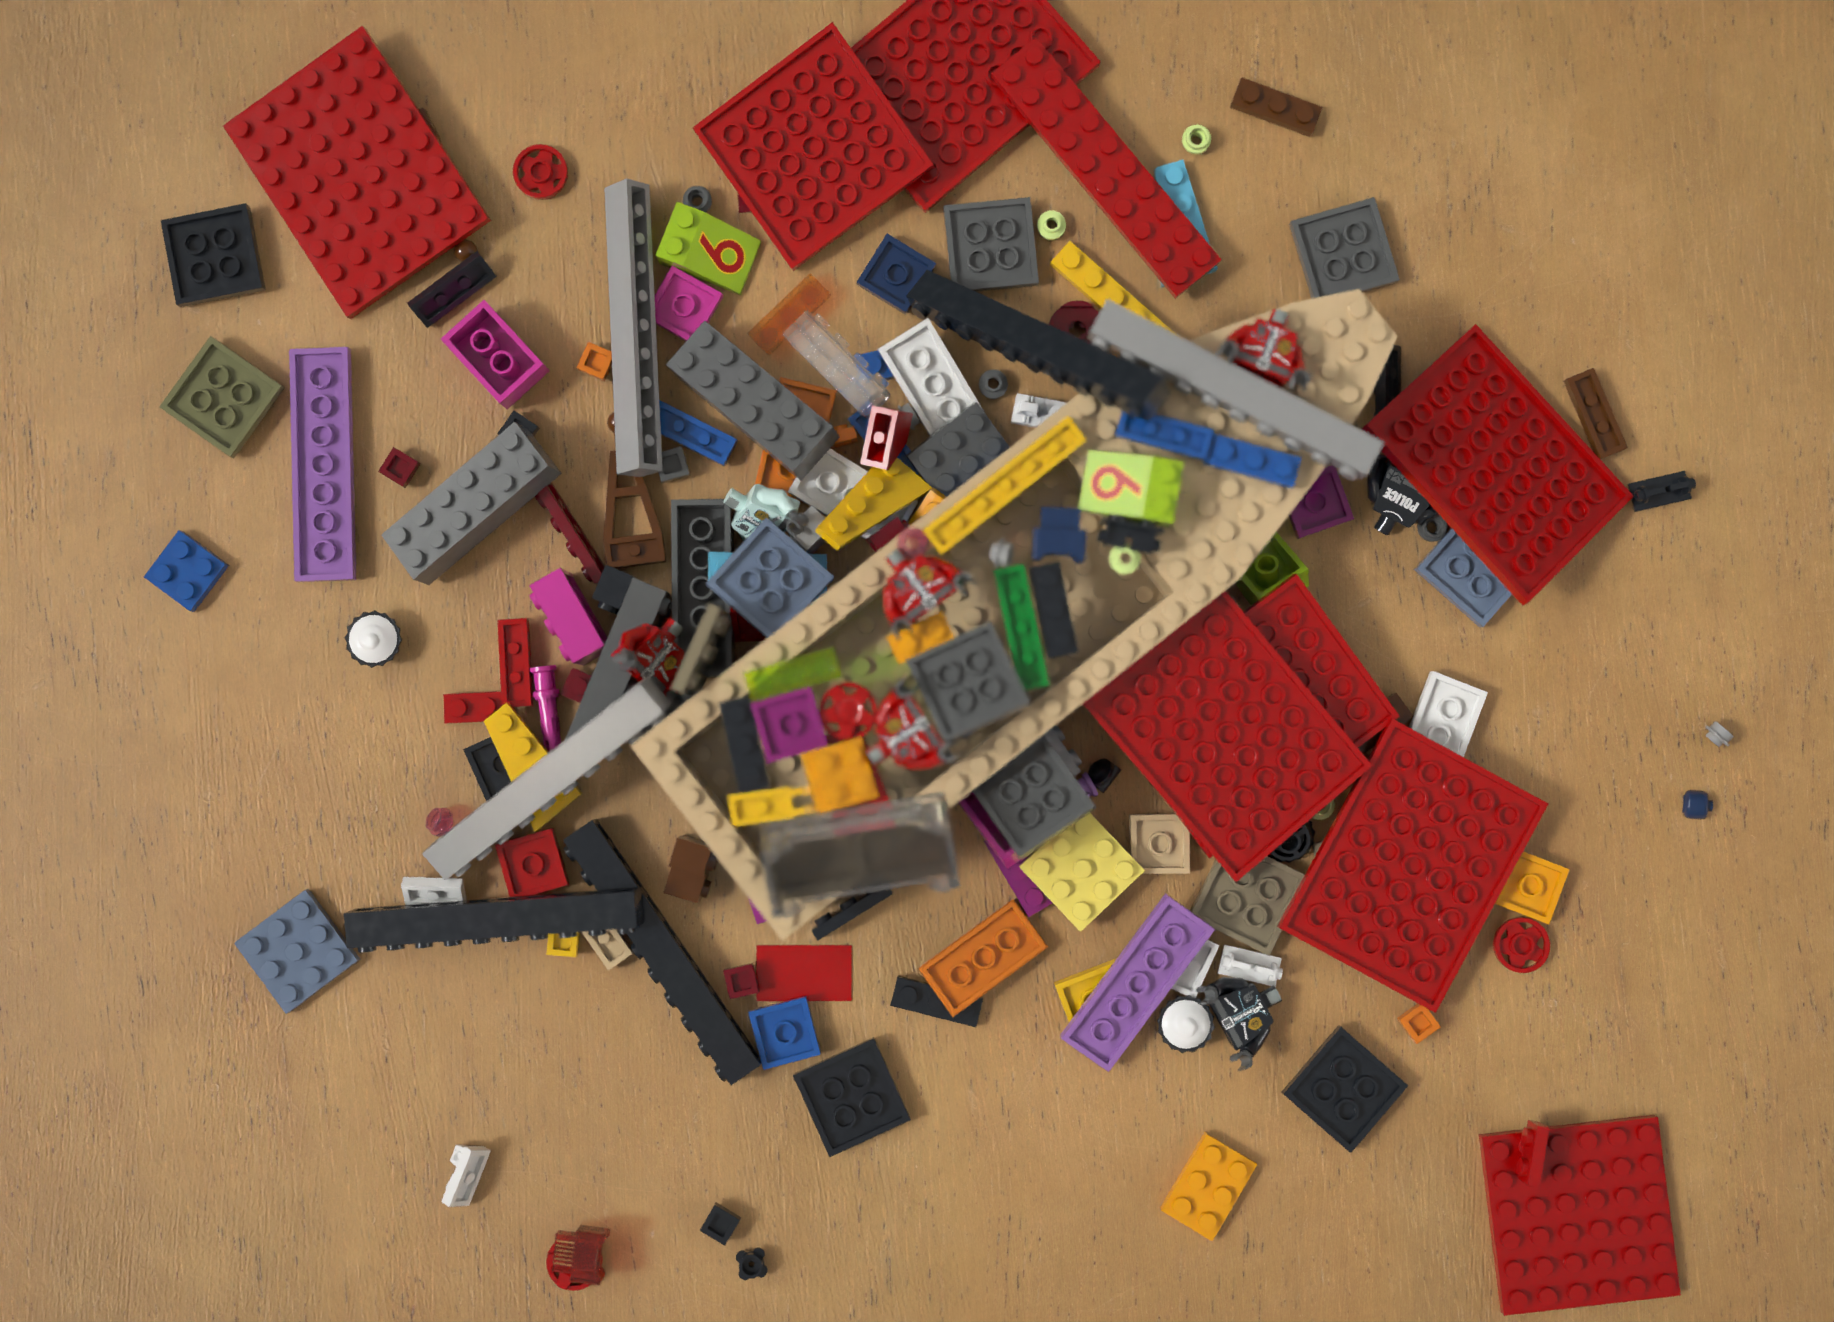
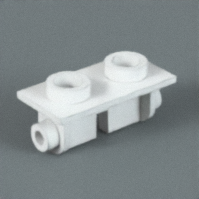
M1224 945L1218 974L1243 978L1244 980L1269 986L1274 985L1276 987L1277 979L1280 980L1282 977L1283 969L1280 968L1282 958Z

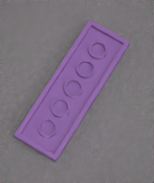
M1165 893L1060 1034L1061 1039L1109 1072L1215 929Z

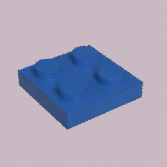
M178 530L144 575V578L187 610L195 612L229 565L185 532Z
M807 996L757 1008L748 1012L763 1070L821 1055Z

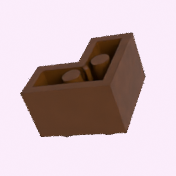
M687 835L677 837L669 862L671 870L663 893L694 903H699L702 897L707 898L712 881L707 880L709 872L716 869L719 859L705 841Z

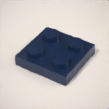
M886 234L856 284L906 315L911 308L906 295L926 270L934 271L936 263L891 235Z

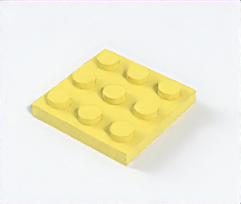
M1091 813L1038 847L1019 865L1021 870L1080 932L1145 871Z

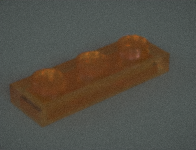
M809 273L747 334L769 356L831 295Z

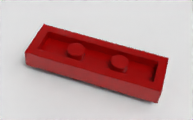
M529 619L497 620L501 704L503 706L505 703H510L512 707L533 706Z

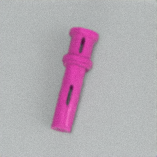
M556 665L530 668V672L534 673L536 690L533 692V697L539 702L543 743L548 752L561 743L556 697H559L558 694L560 692L559 689H556L554 671L557 669Z

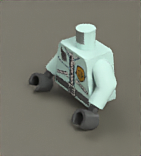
M755 484L745 496L731 488L723 501V504L735 510L731 526L738 532L743 541L753 533L765 518H768L782 532L785 533L788 530L792 536H797L804 532L803 527L808 524V517L805 514H797L800 501L789 497L782 489H773L761 484Z

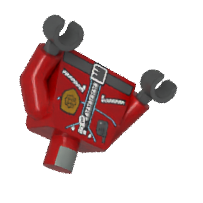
M1272 310L1268 321L1257 318L1253 325L1244 324L1228 335L1215 354L1217 357L1220 354L1226 355L1229 358V364L1232 363L1280 389L1291 378L1288 388L1292 389L1294 384H1299L1303 388L1302 391L1305 392L1311 379L1310 373L1305 368L1301 346L1297 343L1298 335L1296 332L1285 328L1289 315L1281 310Z
M900 548L893 551L885 558L895 573L886 579L887 586L883 590L884 613L892 626L896 639L901 641L899 633L902 630H909L910 634L913 635L914 632L911 625L956 593L957 589L962 595L966 596L967 592L963 589V586L969 582L976 586L975 580L969 573L962 572L951 562L933 555L924 557L920 554L912 561H909Z
M669 618L661 629L644 623L623 632L619 647L610 656L615 663L621 665V671L627 670L639 682L646 676H649L671 702L668 708L671 707L670 712L673 713L684 704V699L678 694L679 692L671 689L679 672L685 652L674 642L683 630V627Z
M904 676L897 682L896 687L882 700L874 718L876 725L874 731L881 741L866 750L874 765L877 766L892 756L898 766L903 765L908 770H926L961 757V753L953 755L950 752V745L957 743L955 740L945 744L942 742L911 696L917 691L918 685L913 689H908L905 686V680L909 676Z

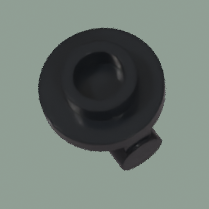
M1103 758L1095 761L1090 766L1088 775L1094 786L1102 793H1105L1121 772V769L1108 759Z

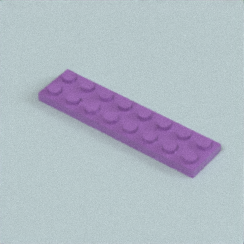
M348 347L289 349L294 581L356 580L351 349Z

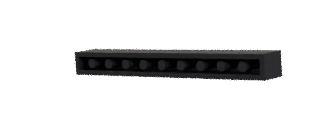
M929 270L925 271L906 295L912 306L911 311L922 320L929 318V320L933 321L943 330L950 329L955 331L964 340L969 341L972 339L978 342L984 349L1002 353L1009 361H1019L1035 373L1042 372L1049 375L1056 383H1066L1084 396L1088 394L1094 396L1105 406H1115L1133 419L1141 418L1150 422L1170 395L1164 376Z
M598 819L591 820L563 840L566 844L564 851L572 862L577 860L583 869L580 874L589 886L594 885L597 891L641 887L644 923L635 928V932L627 933L633 942L630 947L639 959L644 958L650 968L647 969V972L656 984L659 982L666 990L664 997L672 1008L677 1006L683 1015L680 1019L689 1033L694 1031L700 1040L697 1044L701 1052L706 1057H712L716 1063L714 1069L723 1082L727 1080L730 1085H733L761 1065L759 1054Z
M641 887L356 908L344 913L347 949L358 948L359 953L377 950V946H386L387 950L391 951L404 949L405 944H415V948H428L434 946L433 942H444V946L461 945L462 940H472L473 944H485L491 942L490 938H501V942H513L520 940L519 936L529 935L530 940H542L548 938V934L559 933V938H570L577 936V932L588 931V936L604 935L606 930L617 929L618 934L635 932V928L644 923Z

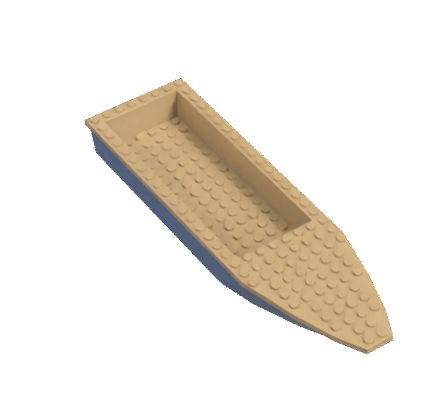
M1360 289L1294 302L1274 309L1284 311L1289 315L1285 328L1297 333V343L1302 349L1305 368L1311 375L1305 392L1302 391L1303 388L1299 384H1294L1292 389L1288 388L1291 378H1289L1282 390L1352 425L1368 401L1398 336ZM1272 310L1204 334L1189 342L1216 354L1228 335L1244 324L1253 325L1257 318L1268 321ZM1220 354L1218 356L1226 361H1229V358L1224 354ZM1167 379L1165 380L1170 395L1156 414L1213 429V433L1300 457L1301 462L1294 488L1289 489L1202 465L1203 461L1116 438L1115 434L1122 410L1115 406L1107 407L1098 398L1089 394L1084 396L1079 393L630 747L783 941L1240 579L1315 482L1325 466L1311 459L1312 455L1302 449L1298 452L1286 447L1283 444L1284 440L1275 435L1267 437L1256 430L1257 426L1250 422L1240 423L1232 419L1228 415L1229 412L1223 408L1218 407L1214 409L1201 402L1202 398L1191 392L1190 395L1176 390L1173 387L1174 383ZM1069 416L1087 441L942 555L939 554L922 532V529L1064 417ZM1089 450L1155 456L1184 462L1174 522L1169 527H1156L1164 529V532L1155 538L1156 540H1161L1159 552H1152V554L1139 552L1140 564L1132 573L1120 574L1114 571L1109 562V555L1114 547L1102 545L1103 542L1097 541L1099 529L1105 530V526L1099 525V522L1103 517L1108 518V516L1080 512V530H1087L1086 561L1083 564L1075 563L1070 557L1044 556L1039 562L1031 561L1032 534L1035 527L1040 528L1041 507L1078 509ZM1126 520V522L1138 524V522ZM1001 538H1005L1006 542L1013 543L1014 552L1010 566L1024 564L1049 680V686L1025 691L1031 706L979 729L968 738L955 740L957 743L950 745V752L953 755L959 753L962 755L951 762H945L926 770H908L903 765L898 766L892 756L877 765L876 767L895 816L842 837L831 811L818 815L816 812L795 815V818L732 827L728 795L739 794L719 703L750 696L753 703L811 686L819 712L821 699L831 687L839 683L852 682L865 687L872 694L878 711L882 700L896 687L897 682L904 676H909L905 680V686L908 689H913L917 683L907 662L901 665L898 664L886 638L893 631L884 613L883 590L887 586L886 579L895 572L885 558L898 548L903 551L909 561L922 554L924 557L933 555L951 562L962 572L969 573L977 583L976 586L971 582L966 583L963 586V589L967 592L966 596L962 595L957 589L956 593L916 622L943 611L954 637H957L991 621L1012 664L993 570L1000 568L994 566V561H990V550L992 544L999 543ZM1126 538V543L1131 544L1132 539ZM1120 554V561L1123 564L1130 563L1131 558L1129 554ZM1060 562L1078 653L1047 659L1028 568ZM848 687L842 688L849 695L858 690ZM918 687L917 691L911 696L944 743ZM831 696L828 697L824 710L833 705ZM868 699L864 708L872 714V706ZM827 723L833 731L838 730L836 723ZM875 723L872 729L864 735L869 748L881 741L874 731L876 728ZM861 726V729L863 731L866 728V726ZM761 742L771 787L750 792L791 787V789L809 787L800 754L767 763ZM812 795L792 796L793 808L814 804Z

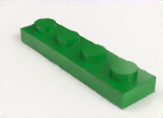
M1024 564L993 570L1011 660L1024 691L1049 686Z

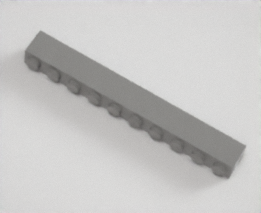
M626 178L604 188L616 469L619 475L642 477L662 471L650 185Z
M1108 299L1087 339L1092 341L1091 344L1106 351L1111 350L1128 361L1164 376L1165 379L1174 383L1173 387L1176 390L1190 395L1191 392L1202 398L1201 402L1214 409L1218 407L1223 408L1229 412L1228 415L1232 419L1240 423L1250 422L1257 426L1256 430L1267 437H1273V435L1284 440L1283 444L1286 447L1298 452L1301 449L1312 455L1311 459L1321 465H1333L1339 469V474L1348 479L1355 480L1356 478L1361 479L1365 477L1384 443L1232 363L1229 364L1228 361L1217 357L1215 354Z
M646 676L434 841L422 853L423 856L444 880H447L454 873L457 877L461 876L472 866L469 863L476 857L480 861L493 850L490 847L493 843L497 841L501 845L514 834L512 829L515 826L519 825L520 828H523L535 818L532 813L539 808L544 812L557 801L554 796L560 792L566 795L578 785L576 780L580 776L590 777L600 768L598 763L606 758L609 762L622 751L620 746L628 741L632 744L645 733L642 730L649 723L652 727L659 724L667 717L664 711L671 705V702L652 679Z

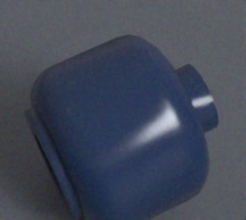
M1688 790L1683 795L1682 813H1684L1686 818L1702 820L1706 819L1708 812H1712L1713 800H1709L1707 792Z

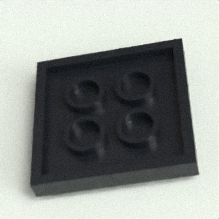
M244 203L160 220L177 306L186 307L266 291L251 209L248 204Z
M1338 1025L1281 1093L1351 1153L1405 1091L1408 1085Z
M874 1037L793 1074L829 1157L911 1120Z

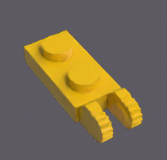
M785 787L728 795L732 827L795 818V815L816 813L814 804L793 808L792 796L812 795L810 787L795 789Z

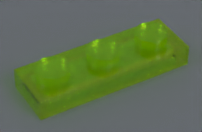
M834 647L744 672L752 703L842 678Z

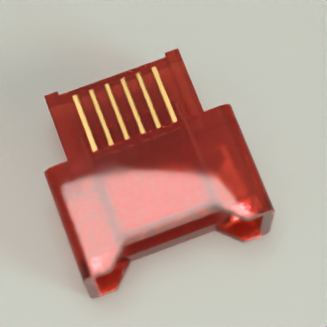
M580 1225L576 1232L558 1230L555 1234L551 1271L570 1274V1282L600 1286L605 1278V1270L600 1265L602 1246L605 1239L610 1236V1229Z

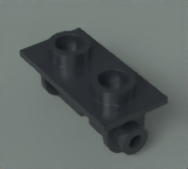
M1685 471L1629 483V491L1634 496L1631 499L1634 512L1692 499L1691 489L1696 488L1694 478H1688Z
M1109 514L1108 518L1103 517L1100 520L1099 525L1105 526V530L1099 529L1097 541L1103 542L1102 545L1124 549L1126 538H1131L1130 550L1148 554L1159 552L1161 540H1156L1155 538L1160 536L1164 529L1156 528L1157 523L1146 520H1139L1138 524L1126 522V517Z

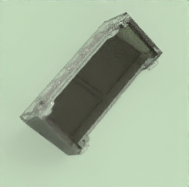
M944 792L837 809L818 815L817 813L795 816V818L760 823V854L773 918L793 917L803 909L804 902L924 882H927L931 889L938 892H947L953 888L960 887Z

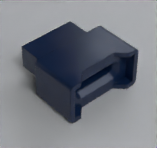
M1041 507L1040 528L1035 527L1032 534L1031 561L1039 562L1044 556L1070 557L1078 564H1083L1086 561L1087 530H1080L1081 509Z

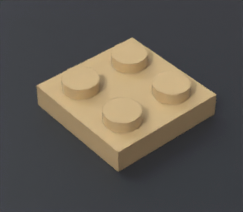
M1129 814L1130 855L1145 870L1142 874H1190V833L1176 814Z

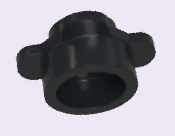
M757 1247L754 1251L749 1252L741 1250L737 1253L736 1261L739 1262L740 1270L738 1275L742 1280L753 1279L758 1276L764 1277L767 1274L768 1268L764 1265L763 1260L765 1251L762 1248ZM753 1261L755 1265L750 1266L749 1262Z

